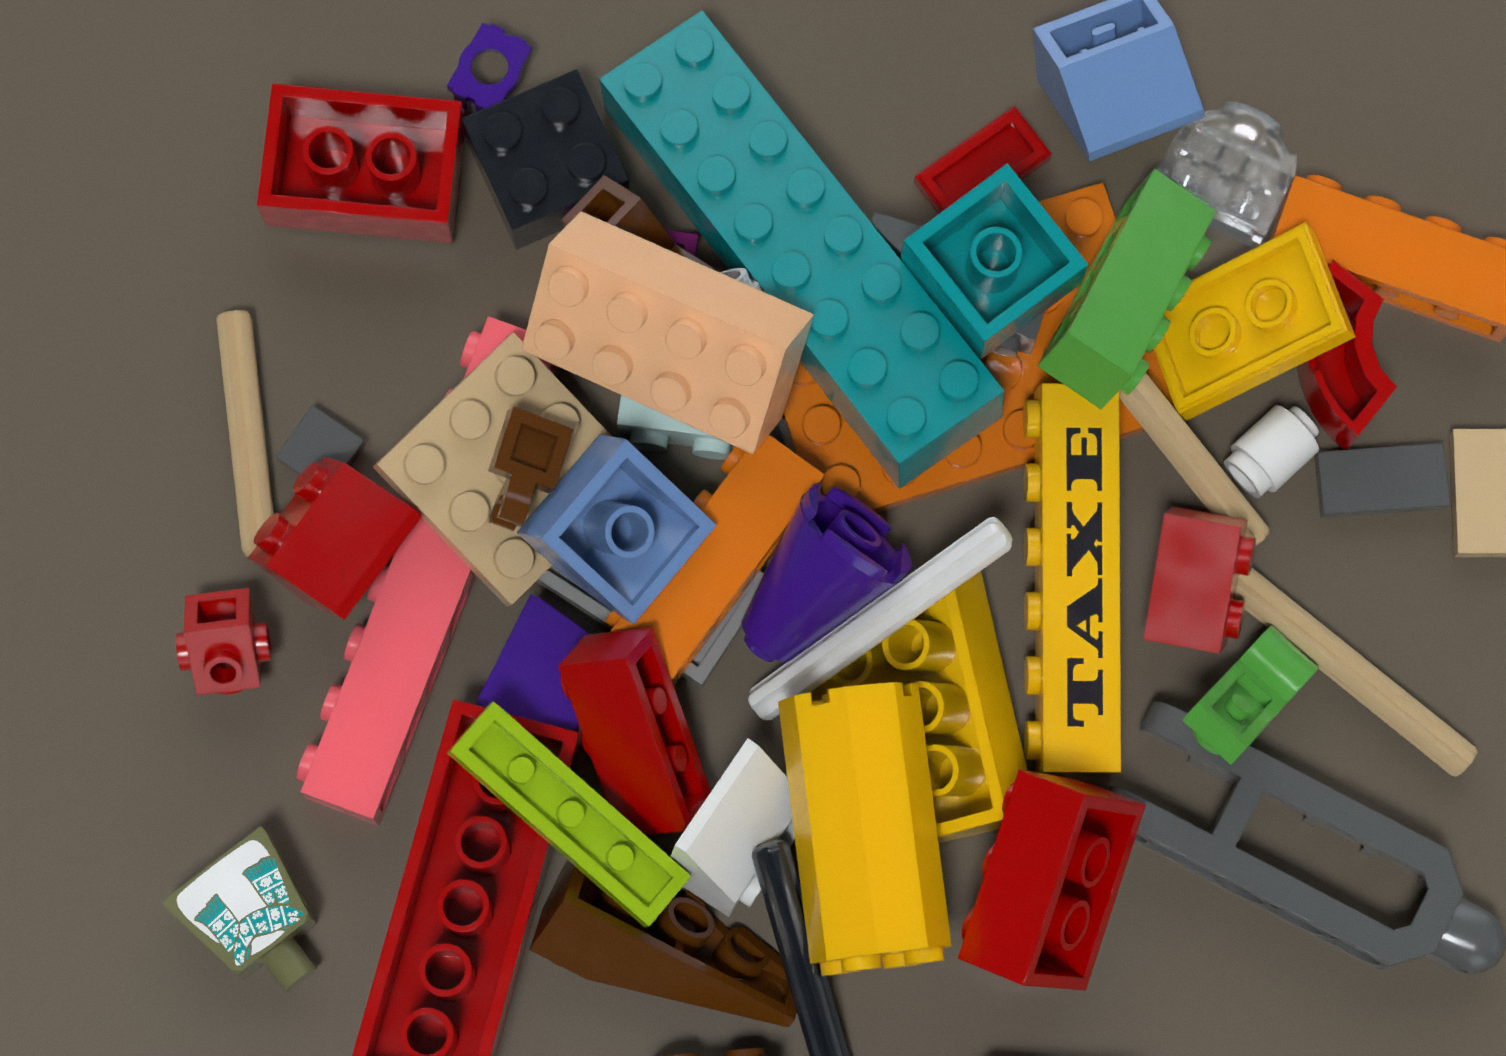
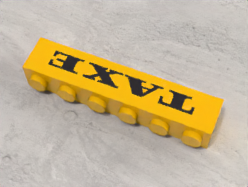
M1042 383L1034 391V400H1025L1023 410L1024 437L1034 438V464H1025L1024 500L1025 502H1035V528H1025L1023 546L1025 566H1035V592H1025L1024 627L1025 630L1035 631V656H1026L1024 662L1025 694L1035 695V721L1025 722L1024 753L1026 760H1035V772L1120 773L1119 391L1102 409H1099L1064 384Z

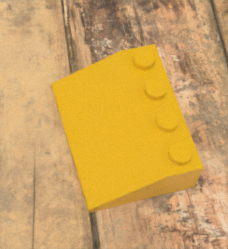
M980 571L811 691L812 701L822 700V695L828 694L827 689L889 682H901L903 686L910 683L919 685L939 843L999 829L1004 816L1002 804L1005 793L1010 785L1015 782L1018 770H1027L984 581Z

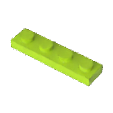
M494 701L483 710L447 752L450 757L642 926L649 927L691 878L688 872Z

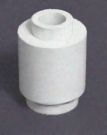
M1275 405L1231 445L1232 454L1224 461V465L1232 478L1247 493L1255 498H1260L1267 490L1276 492L1319 452V446L1315 440L1319 430L1311 418L1298 407L1292 406L1287 410L1280 405Z

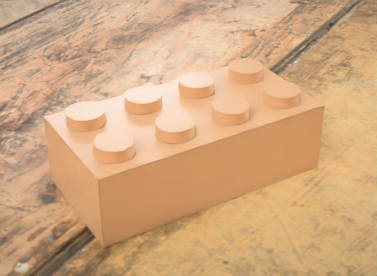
M580 211L548 245L521 350L754 454L782 419L814 314Z

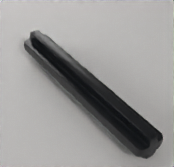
M784 840L763 843L752 851L751 857L809 1056H850L827 976H821L820 963L810 964L801 886L790 847Z

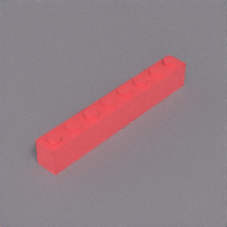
M488 316L482 333L472 331L465 344L460 360V366L467 368L464 378L511 333L514 332L523 342L526 330ZM539 358L555 375L558 366ZM422 518L394 553L390 566H385L370 585L367 600L375 603L366 626L357 623L349 637L344 652V660L351 662L343 685L333 683L330 687L320 714V719L328 722L319 746L309 743L296 774V779L304 782L300 792L307 800L379 826L477 577Z

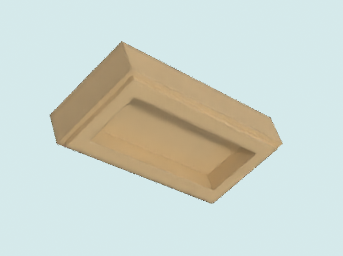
M1453 429L1449 433L1454 557H1506V429Z

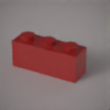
M653 627L585 635L558 665L561 674L562 690L571 701L581 729L584 750L591 756L601 783L602 797L645 835L684 832L711 793Z

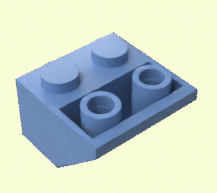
M1107 0L1033 28L1037 81L1089 162L1204 118V109L1176 28L1158 0Z

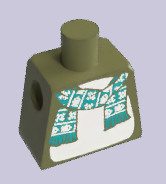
M262 826L258 827L161 901L168 912L242 979H246L265 965L282 989L288 992L305 981L317 969L296 941L312 929L317 922L275 840Z

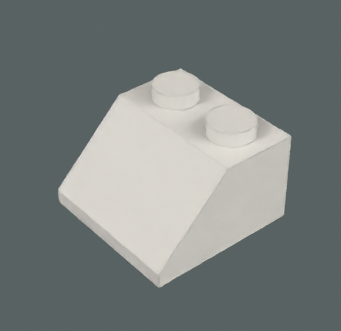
M747 738L675 844L671 854V858L691 875V878L683 887L728 917L739 901L751 907L761 893L751 857L752 851L757 846L766 842L784 840L790 848L795 842L787 776L759 745Z

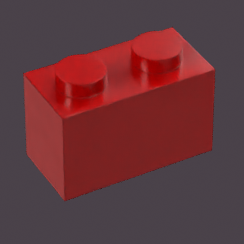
M1171 507L1164 513L1143 640L1220 654L1226 647L1228 638L1239 639L1244 618L1245 601L1235 599L1238 576L1250 575L1256 545V538L1245 536L1248 520L1178 507Z

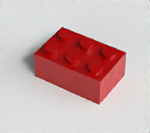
M272 83L257 207L265 226L453 244L465 140L461 118L465 117L462 101Z
M1019 769L1015 782L1010 785L1003 799L1002 812L1004 816L995 844L988 850L983 861V881L975 906L969 911L962 926L963 943L957 959L1023 986L1086 991L1146 804L1082 780Z

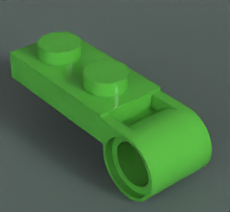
M1270 625L1182 721L1193 730L1194 737L1204 749L1215 755H1220L1232 765L1290 699L1314 675L1319 667L1274 626Z

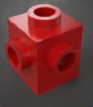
M250 588L185 596L183 633H176V652L180 671L192 672L196 696L214 693L229 695L246 689L261 688V662L272 660V647L268 623H256Z

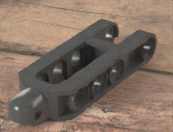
M1153 702L1139 732L1143 735L1150 733L1164 743L1189 755L1190 757L1187 762L1233 786L1209 833L1131 792L1117 787H1110L1108 791L1146 804L1135 842L1378 970L1426 956L1454 972L1469 975L1487 971L1496 966L1504 956L1506 949L1504 927L1492 913L1462 898L1464 893L1449 849L1251 746H1248L1230 765L1223 757L1210 753L1198 743L1194 737L1193 730L1182 721L1188 713L1162 702ZM1262 794L1304 815L1303 823L1311 827L1321 824L1361 845L1362 847L1359 852L1371 858L1378 854L1419 876L1417 882L1423 885L1425 896L1411 925L1393 930L1236 848Z

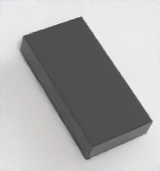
M1444 443L1318 452L1314 456L1321 518L1447 509L1450 506Z

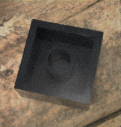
M577 69L461 118L466 142L516 250L562 231L566 227L561 221L563 217L603 175L629 190L628 177Z

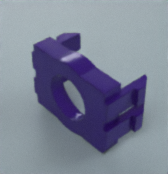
M482 22L472 42L461 53L458 67L447 84L448 91L453 93L454 101H462L463 110L466 112L472 107L471 103H473L476 112L506 100L520 82L521 73L533 53L532 47L528 46L525 40L515 35L511 37L505 34L504 29L492 23L489 26ZM484 52L499 53L508 63L506 76L496 84L487 85L480 83L471 72L473 61Z

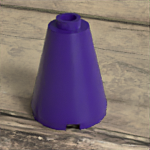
M813 484L807 493L801 497L743 615L741 626L746 634L744 642L756 656L764 661L773 662L775 659L781 662L791 661L901 582L912 567L910 554L904 543L895 551L885 539V535L891 529L887 522L865 503L842 489L832 487L827 495L820 494L821 484Z

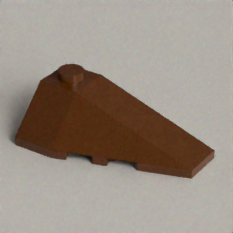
M569 860L565 862L542 908L529 949L530 951L587 980L789 1028L794 1022L797 1013L781 957L745 927L730 929L705 908L707 902L692 892L688 891L686 893L680 889L649 927H644Z

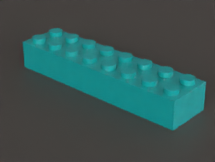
M700 11L599 79L606 113L728 270L745 268L749 278L759 283L762 292L814 314L800 362L899 489L1002 418L1004 389L703 11Z

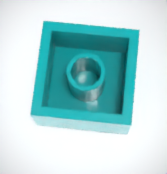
M1008 163L907 237L903 243L900 259L979 359H982L1082 283L1089 265Z

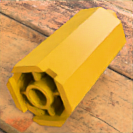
M901 682L845 686L827 689L828 694L822 695V700L812 701L811 692L793 695L778 701L810 964L820 963L821 976H831L882 968V965L883 969H892L945 961L943 948L952 947L919 685L910 683L903 686Z

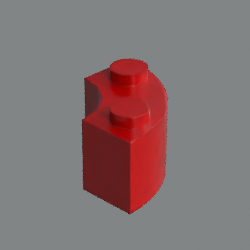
M1333 260L1329 270L1356 337L1298 365L1297 371L1303 394L1314 417L1336 444L1343 450H1348L1397 386L1380 368L1372 346L1373 322L1384 298Z

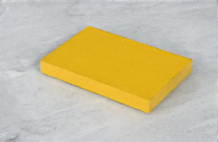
M1305 222L1193 279L1188 290L1172 311L1166 309L1163 316L1170 320L1171 323L1163 338L1154 348L1175 409L1185 421H1188L1356 336L1315 231Z

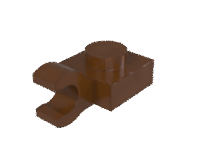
M512 407L507 411L488 469L489 472L506 479L494 503L489 523L514 531L516 525H524L534 489L546 493L555 490L574 431L573 428L516 407Z

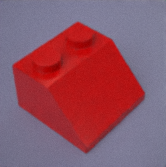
M324 456L320 463L313 462L299 475L292 489L296 495L281 515L279 513L273 514L259 528L253 541L257 546L248 559L304 603L345 620L421 519L422 515L346 463Z

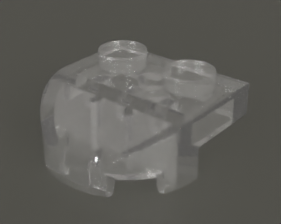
M1228 101L1219 110L1205 111L1203 119L1179 127L1157 170L1216 211L1208 227L1254 249L1263 242L1295 176L1297 155L1289 154L1281 140L1283 129L1272 117L1249 105Z

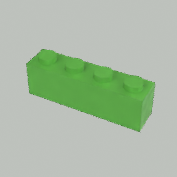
M1154 168L1124 202L1037 366L1099 409H1102L1119 390L1129 395L1139 384L1150 363L1142 358L1145 351L1150 353L1163 338L1170 326L1171 321L1163 316L1166 309L1172 311L1191 284L1192 280L1184 275L1186 270L1191 271L1194 269L1211 245L1212 239L1206 236L1205 232L1216 211Z

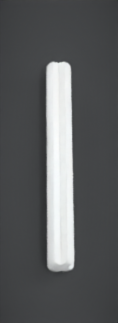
M990 517L804 652L753 686L747 698L751 708L756 711L761 719L766 721L778 716V701L793 695L813 691L1011 549L1013 541L1008 529L995 517Z

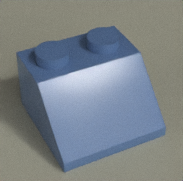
M599 434L559 481L555 490L547 495L525 521L524 525L519 528L517 533L562 575L628 623L635 624L717 525L628 440Z

